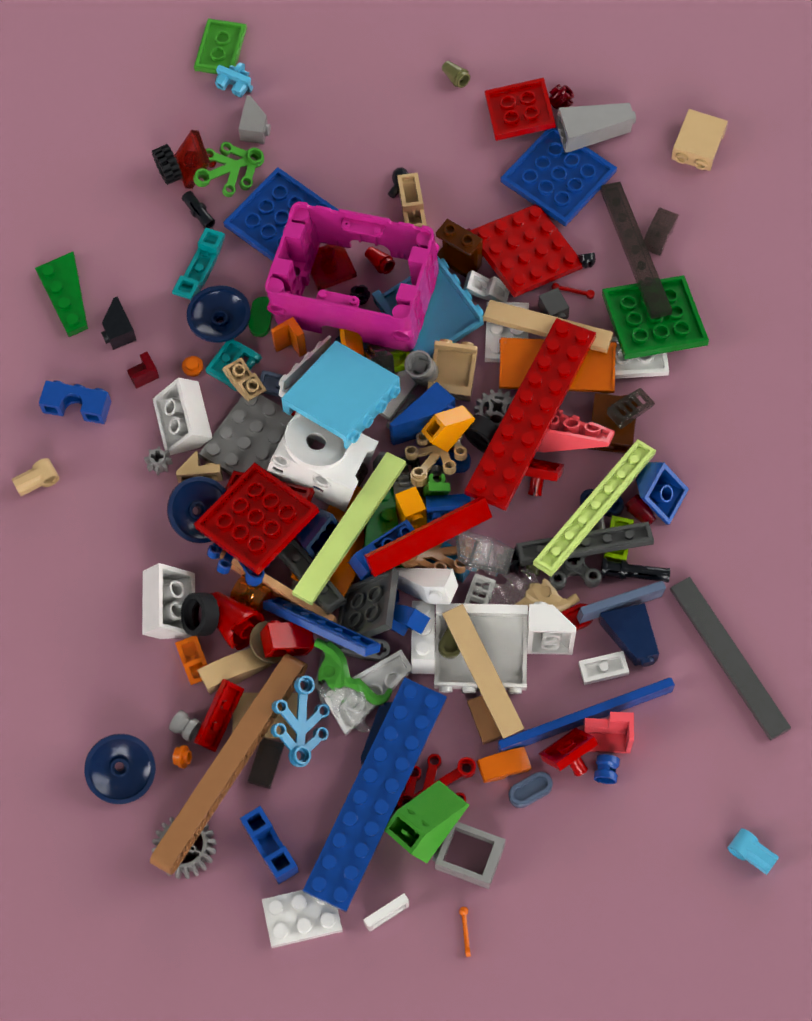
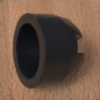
M595 253L578 255L582 267L587 268L589 265L591 268L595 264Z

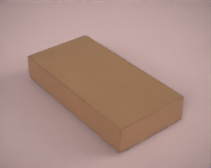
M482 695L467 700L482 744L501 739L502 736Z

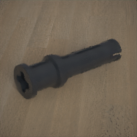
M602 558L600 571L602 578L610 576L619 577L620 580H624L626 577L669 582L670 568L628 564L626 560L618 562Z

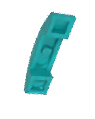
M205 228L197 243L198 249L184 276L180 275L172 294L192 300L200 292L216 263L225 233Z

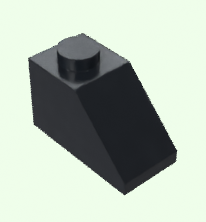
M117 296L113 298L102 321L104 331L101 332L105 343H110L113 350L136 341L134 330Z

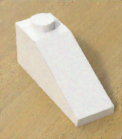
M395 568L399 571L397 589L428 604H450L458 588L453 569Z

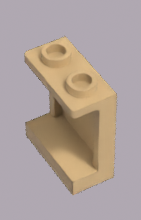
M689 109L673 147L672 159L681 164L685 163L695 166L700 170L711 171L720 142L726 133L728 121Z
M449 339L435 341L433 361L438 366L439 373L435 382H428L427 390L438 382L456 400L471 401L478 347L466 341L461 342V344L452 343L453 341Z

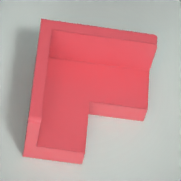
M610 712L609 719L585 718L584 732L594 736L598 743L596 747L588 752L630 753L634 742V713Z

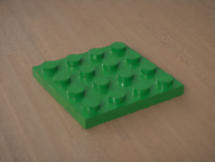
M684 275L602 289V297L624 360L708 346V336Z

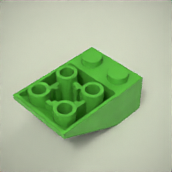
M438 780L399 808L388 822L384 831L411 855L428 863L469 804Z

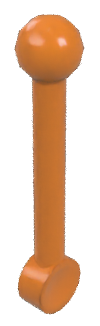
M463 906L459 909V914L462 915L466 957H471L467 925L468 908Z

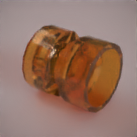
M243 574L232 588L230 597L261 613L264 610L262 609L263 601L271 599L273 590L262 583L255 587L248 585L245 574Z

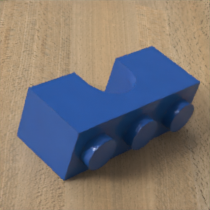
M54 380L53 382L45 381L39 406L43 413L63 417L69 405L79 403L82 405L80 412L84 421L105 424L112 401L109 393L104 389H90L80 384L73 386Z
M261 806L240 818L244 829L278 884L299 872L297 864L285 845L280 841Z

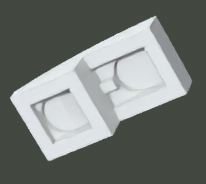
M474 270L468 272L463 290L467 289L471 295L497 302H507L510 292L499 278L493 276L489 279Z

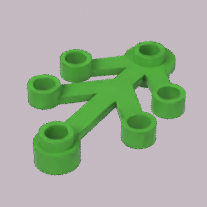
M223 142L219 149L221 154L216 153L210 148L204 150L202 159L205 162L211 163L215 161L223 164V166L211 171L204 168L198 169L193 177L194 183L199 187H206L210 180L230 173L228 181L222 189L225 197H232L234 195L240 168L247 166L245 176L242 177L239 185L241 189L249 190L253 185L252 178L255 168L260 167L264 162V155L260 149L250 148L246 151L233 146L230 142ZM234 154L241 157V159L234 160L226 156ZM243 181H247L249 185H245ZM226 188L231 189L232 192H228Z

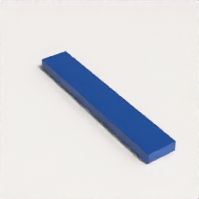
M281 597L263 601L262 609L364 657L380 652L381 644Z

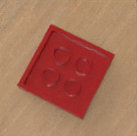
M544 78L485 90L496 141L556 128Z

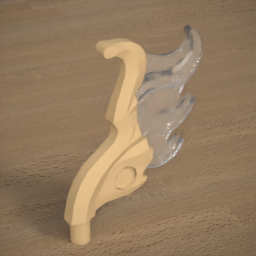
M521 569V572L526 574L525 578H518L512 574H502V577L507 579L505 584L485 582L478 586L475 596L481 593L487 595L491 604L528 605L529 607V604H534L535 602H546L549 605H554L560 612L580 601L576 593L567 599L562 598L545 578L539 584L536 574L529 569Z

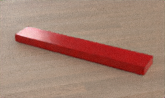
M479 497L365 554L364 556L372 576L376 577L492 518L486 497Z

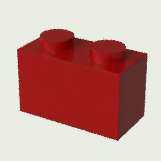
M279 620L270 621L260 632L265 658L283 657L287 653L291 656L308 655L314 648L313 633L290 621L281 623Z

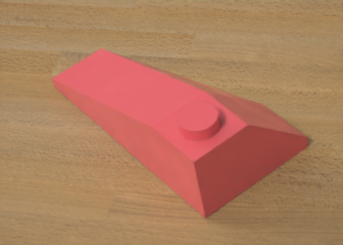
M559 409L537 452L546 453L607 447L615 431L594 422H582L579 416H567L563 414V410Z

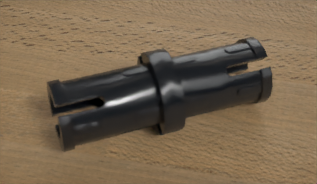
M188 191L182 196V201L191 210V215L196 217L204 228H211L215 224V219L208 213L205 204L200 203L193 192Z

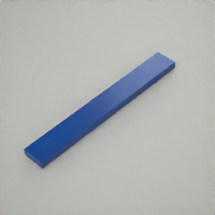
M669 677L498 741V750L503 752L525 747L584 725L585 718L601 719L609 716L610 712H620L673 692L675 684L672 678Z

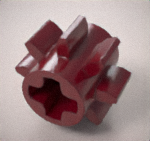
M558 84L549 91L551 94L549 97L550 104L555 109L569 107L573 104L571 99L574 97V94L567 85L561 87Z

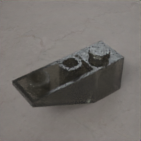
M368 344L367 348H364L366 358L395 374L393 355L383 346Z

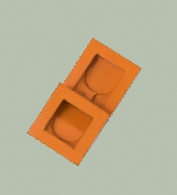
M191 636L175 642L190 685L201 682L202 679L199 676L198 669L208 664L197 636Z
M525 747L503 751L476 761L484 783L502 780L509 775L528 772L532 768Z

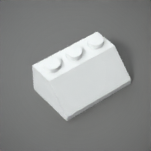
M177 378L153 398L164 449L169 450L170 455L198 449L213 438L198 381Z
M161 563L143 571L142 635L158 639L191 637L183 629L181 607L184 599L189 594L195 593V573Z
M546 602L529 604L527 654L572 655L576 627L554 605H549Z

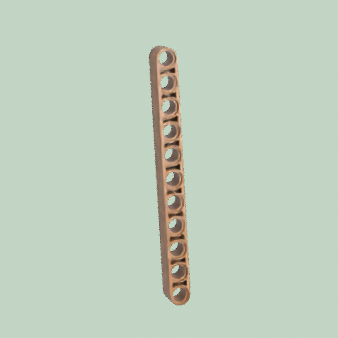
M288 653L282 657L155 848L150 858L152 865L170 875L175 873L279 715L272 710L273 702L281 699L286 702L295 690V680L305 675L308 667L307 663ZM278 703V710L281 711L282 704Z

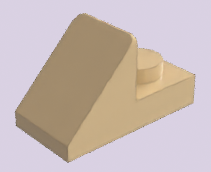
M195 451L176 471L178 483L198 476L208 477L217 482L223 481L220 464L206 463L200 466L198 451Z

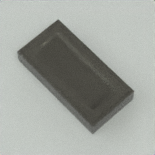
M266 738L262 739L248 778V783L271 789L285 746L284 743Z

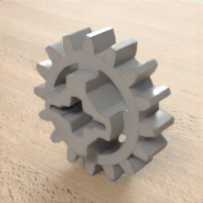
M490 389V395L482 393V399H477L474 413H476L475 415H482L499 427L515 396L510 398V391L502 394V389H499L498 393H494L493 389ZM485 406H486V407H487L486 414H483V410H484V408H485Z

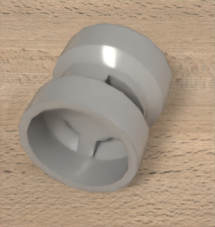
M180 710L173 717L169 730L182 734L183 739L190 742L198 733L201 721L196 718L190 719L186 712Z

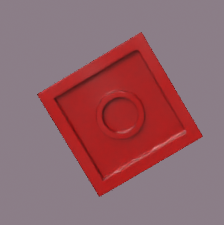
M533 458L524 475L531 477L528 494L533 496V493H535V496H542L544 479L557 482L563 474L565 464Z
M574 728L538 754L542 761L561 771L570 765L574 775L581 776L588 770L581 756L596 747L598 743L594 736Z

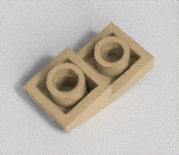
M242 357L223 367L222 371L247 401L267 391L256 373H251Z

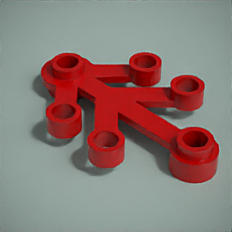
M431 754L428 757V769L423 789L415 794L416 782L421 778L422 773L418 766L414 767L413 770H417L419 774L416 777L410 776L405 793H402L398 801L396 811L402 807L404 802L411 801L437 782L435 781L436 772L441 766V757L438 754ZM470 757L461 758L455 770L438 780L448 786L461 777L469 778L476 772V763ZM436 758L439 762L436 765H432L430 760ZM467 765L471 767V770L464 772L462 768ZM456 793L459 797H462L466 802V796L463 793Z

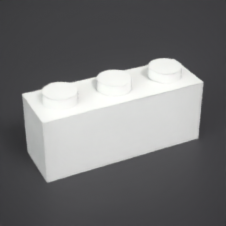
M412 601V608L430 617L422 634L412 630V674H435V604H428L424 601Z

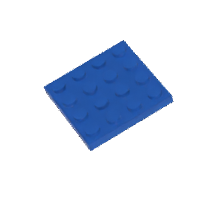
M556 127L546 130L501 177V183L533 205L537 204L547 215L566 227L616 173L617 167L587 147L565 152Z
M277 167L223 223L224 227L273 261L288 221L289 211L294 203L307 202L311 206L318 205L336 211L339 210Z

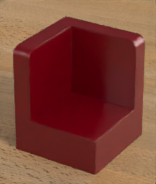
M148 352L140 354L141 364L127 370L136 389L159 378L157 368Z

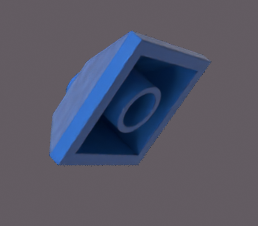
M648 462L636 478L640 497L666 525H670L689 488L664 462Z

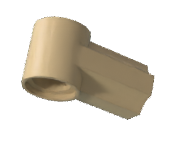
M44 458L34 463L32 469L12 478V481L20 496H23L41 486L46 488L56 484L59 480V475L50 459Z

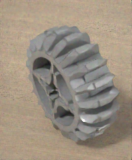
M173 817L169 818L171 824L174 821ZM163 822L161 825L164 831L156 830V835L160 837L152 840L156 847L171 824L168 826ZM208 823L200 834L203 839L202 850H198L194 845L191 847L185 858L194 857L195 859L191 862L180 864L175 871L177 879H180L182 873H184L186 879H189L190 872L192 871L195 876H198L199 872L197 869L199 867L204 871L207 869L204 864L205 861L208 863L213 862L209 855L216 854V850L211 847L216 845V840L211 838L214 833L213 830H208Z

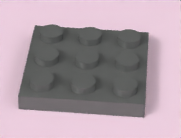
M392 568L376 577L371 576L352 584L345 596L346 603L339 609L337 624L367 638L392 629L399 571ZM334 643V645H336L339 649L345 648L337 643Z

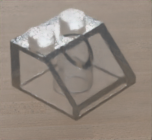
M465 531L455 536L458 561L466 565L465 569L473 572H478L479 569L485 570L484 573L496 577L498 573L507 575L515 549L495 538Z

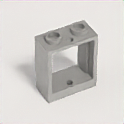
M457 822L444 839L442 847L438 848L434 853L432 861H435L436 870L489 889L503 853L506 839ZM455 831L493 844L483 875L444 861Z

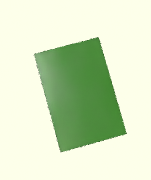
M208 18L194 70L217 74L216 69L218 65L229 68L230 65L236 67L247 30L246 24Z

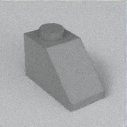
M246 96L238 129L240 141L264 144L266 136L270 135L271 125L268 124L266 114L253 98Z

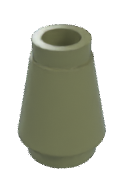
M446 61L443 64L442 71L455 87L463 88L469 83L470 75L468 70L450 61Z

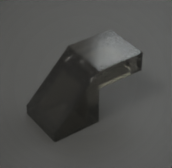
M659 207L647 230L641 249L661 256L667 239L673 232L679 214Z

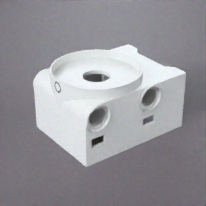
M296 412L289 421L285 433L271 457L267 471L280 481L313 488L315 492L313 497L345 512L358 484L356 474L362 462L369 465L379 441L361 433L358 441L345 449L343 439ZM307 437L325 444L324 448L320 450L310 448L306 441ZM314 486L317 487V488H320V489H322V490H324V491L322 492V491H320V490L314 488Z

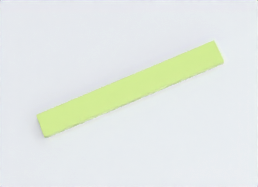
M637 439L534 559L533 565L552 577L654 457L656 450Z
M386 452L292 591L293 596L313 605L405 468V460Z

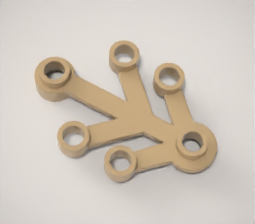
M422 432L416 435L417 445L427 446L430 443ZM464 433L453 445L454 458L458 461H463L467 458V449L461 444ZM435 445L419 449L416 446H407L405 448V457L408 460H415L417 457L429 455L420 467H415L411 471V484L416 487L425 486L427 484L428 472L439 458H441L443 463V472L447 475L454 474L456 472V463L451 460L449 453Z

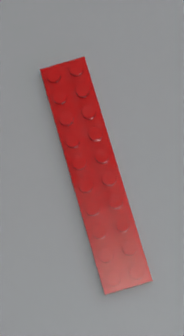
M556 318L465 488V495L474 499L484 496L488 504L505 511L507 510L596 338V332Z

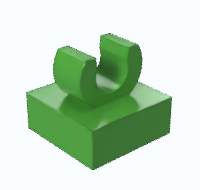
M429 474L427 484L423 488V497L449 494L451 491L450 483H444L446 479L444 474L439 476V482H435L433 474Z

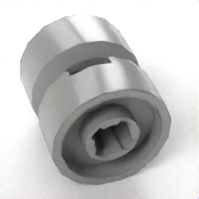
M416 350L408 354L404 366L414 382L421 386H427L428 382H435L439 370L430 355L423 350Z

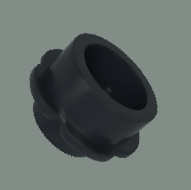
M356 285L350 290V296L358 297L360 305L365 304L370 298V291H368L365 285Z

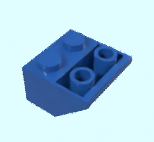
M465 494L426 496L427 523L471 502V497Z

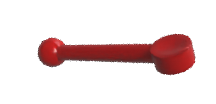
M553 283L551 286L552 290L559 288L562 291L586 295L588 299H593L595 296L593 290L582 291L559 286L558 283Z

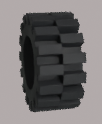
M168 144L152 150V156L157 169L167 185L182 179L179 164Z

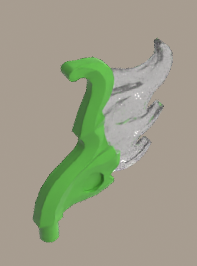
M317 638L314 647L323 650L325 654V659L318 672V681L322 682L325 680L319 691L321 703L324 705L325 698L329 697L332 701V708L336 717L340 718V711L344 710L349 715L350 722L356 730L361 732L370 731L371 727L365 724L367 714L375 706L385 704L392 694V689L388 688L385 694L377 695L361 679H353L349 674L347 659L343 652L332 642H326Z

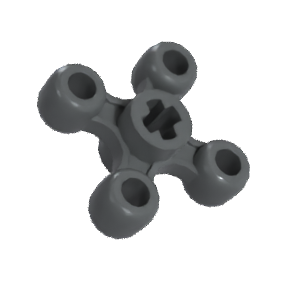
M587 556L570 558L565 560L562 567L552 577L549 576V582L556 591H559L566 586V581L570 576H580L587 587L595 588L601 583V572L596 568H589L585 564ZM570 561H575L576 565H571Z

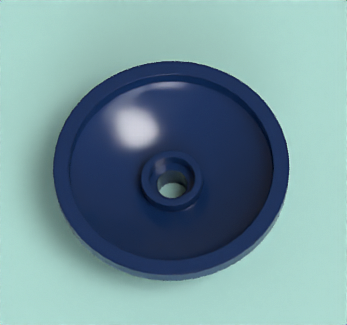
M212 286L200 291L192 298L187 308V322L191 331L200 339L213 343L226 342L239 336L248 326L251 316L247 298L240 291L229 286Z
M202 476L188 478L179 483L173 489L167 503V516L173 530L181 538L192 543L211 542L193 524L226 492V489L217 481ZM194 507H197L199 510L197 515L193 513Z
M113 734L99 740L90 749L84 765L85 779L90 790L101 800L112 804H126L142 797L152 785L156 771L155 760L149 747L139 738L129 734ZM122 762L124 766L122 769H116L115 764Z

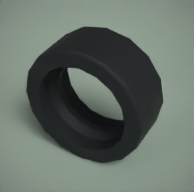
M474 415L475 420L464 432V435L474 447L485 453L498 426L482 415Z
M209 593L189 594L184 599L181 607L183 629L191 636L211 635L219 623L220 614L217 600ZM199 607H201V613H202L201 622H199V615H198V613H199Z

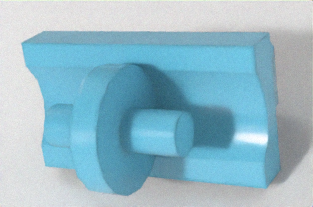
M239 62L236 67L230 65L229 68L218 65L216 69L218 76L215 81L218 89L224 91L231 84L233 85L231 90L235 96L242 98L246 91L251 93L253 86L251 85V78L248 77L249 72L245 71V64Z

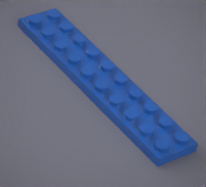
M404 677L303 888L304 893L347 912L447 696Z

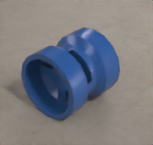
M608 754L597 755L596 764L598 769L594 773V780L604 784L617 783L618 775L616 769L619 767L620 759Z

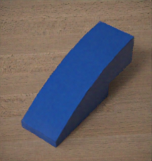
M395 604L392 629L389 630L405 636L408 628L422 634L430 617L415 608Z

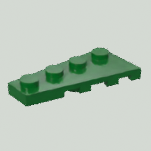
M74 252L36 267L35 270L68 337L87 330L88 325Z
M393 486L366 524L362 548L398 525ZM400 564V565H398V566H396V567H394V568H404V567Z

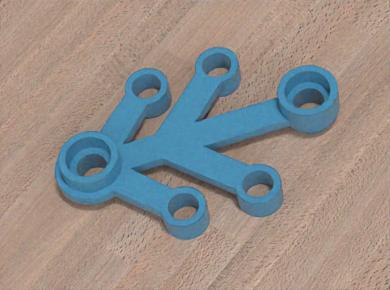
M307 675L298 677L294 682V688L298 693L297 718L290 711L285 700H276L272 704L273 712L281 714L296 733L294 741L287 733V728L283 723H276L271 727V734L276 738L279 737L289 749L288 758L295 767L306 766L310 762L311 751L329 736L327 728L318 727L314 729L313 737L305 743L306 733L330 713V708L327 704H318L314 708V713L307 719L308 694L313 692L315 688L313 678ZM301 682L305 685L303 690L300 687ZM278 703L282 704L281 711L278 710ZM321 707L324 709L323 715L320 713ZM277 726L281 728L280 734L276 732ZM320 730L323 732L322 738L318 735ZM297 752L301 753L300 760L297 759Z

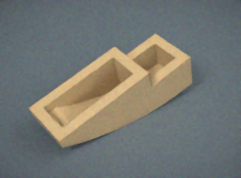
M418 173L397 175L404 223L414 224L417 227L427 226Z
M248 648L214 661L198 669V673L209 694L218 691L223 679L238 684L272 666V664L260 660L252 649Z

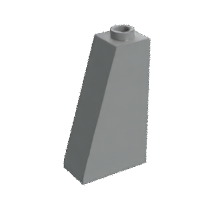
M630 103L561 107L558 109L556 126L565 152H571L631 132L632 125L636 122V114L632 111Z

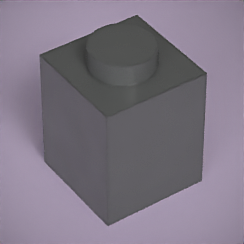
M559 288L539 295L538 307L543 314L562 319L569 317V306Z

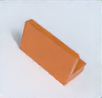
M294 317L271 329L276 352L292 345L299 357L307 353L304 332Z

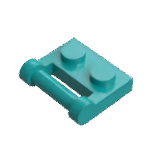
M232 339L225 342L205 370L207 374L228 385L232 390L237 391L222 371L223 367L246 356L249 359L245 364L251 370L255 364L260 362L262 357L254 350Z

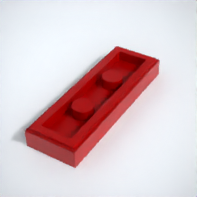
M226 679L222 680L194 743L216 752L244 692V688Z

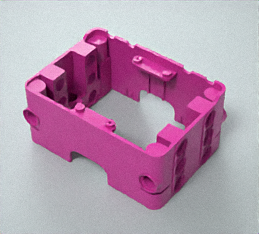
M296 202L289 211L288 221L265 283L269 298L267 309L274 315L278 325L294 317L302 330L322 334V326H330L356 332L361 336L364 343L405 352L411 351L416 346L419 333L423 327L426 311L439 274L437 257L439 245L435 242L434 231L432 228L424 225L417 227L410 223L392 222L389 218L343 209L336 211L328 207L311 206L307 202ZM359 240V243L364 241L374 243L375 246H378V244L385 246L389 249L391 257L408 260L412 285L400 283L396 295L397 305L392 310V316L359 308L360 300L356 296L326 291L324 289L318 292L316 299L302 296L305 287L309 285V275L320 243L351 249V241Z

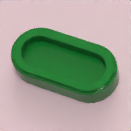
M258 297L252 303L249 330L255 337L266 336L271 328L273 314L267 309L269 298Z

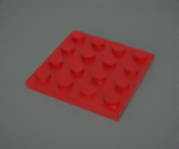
M537 204L470 230V232L482 238V255L514 298L583 268L576 252L543 209Z
M254 462L193 525L199 532L259 575L320 511L316 505Z

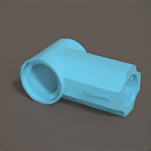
M743 828L739 830L727 847L728 851L736 858L748 861L766 875L779 858L760 844L754 834Z

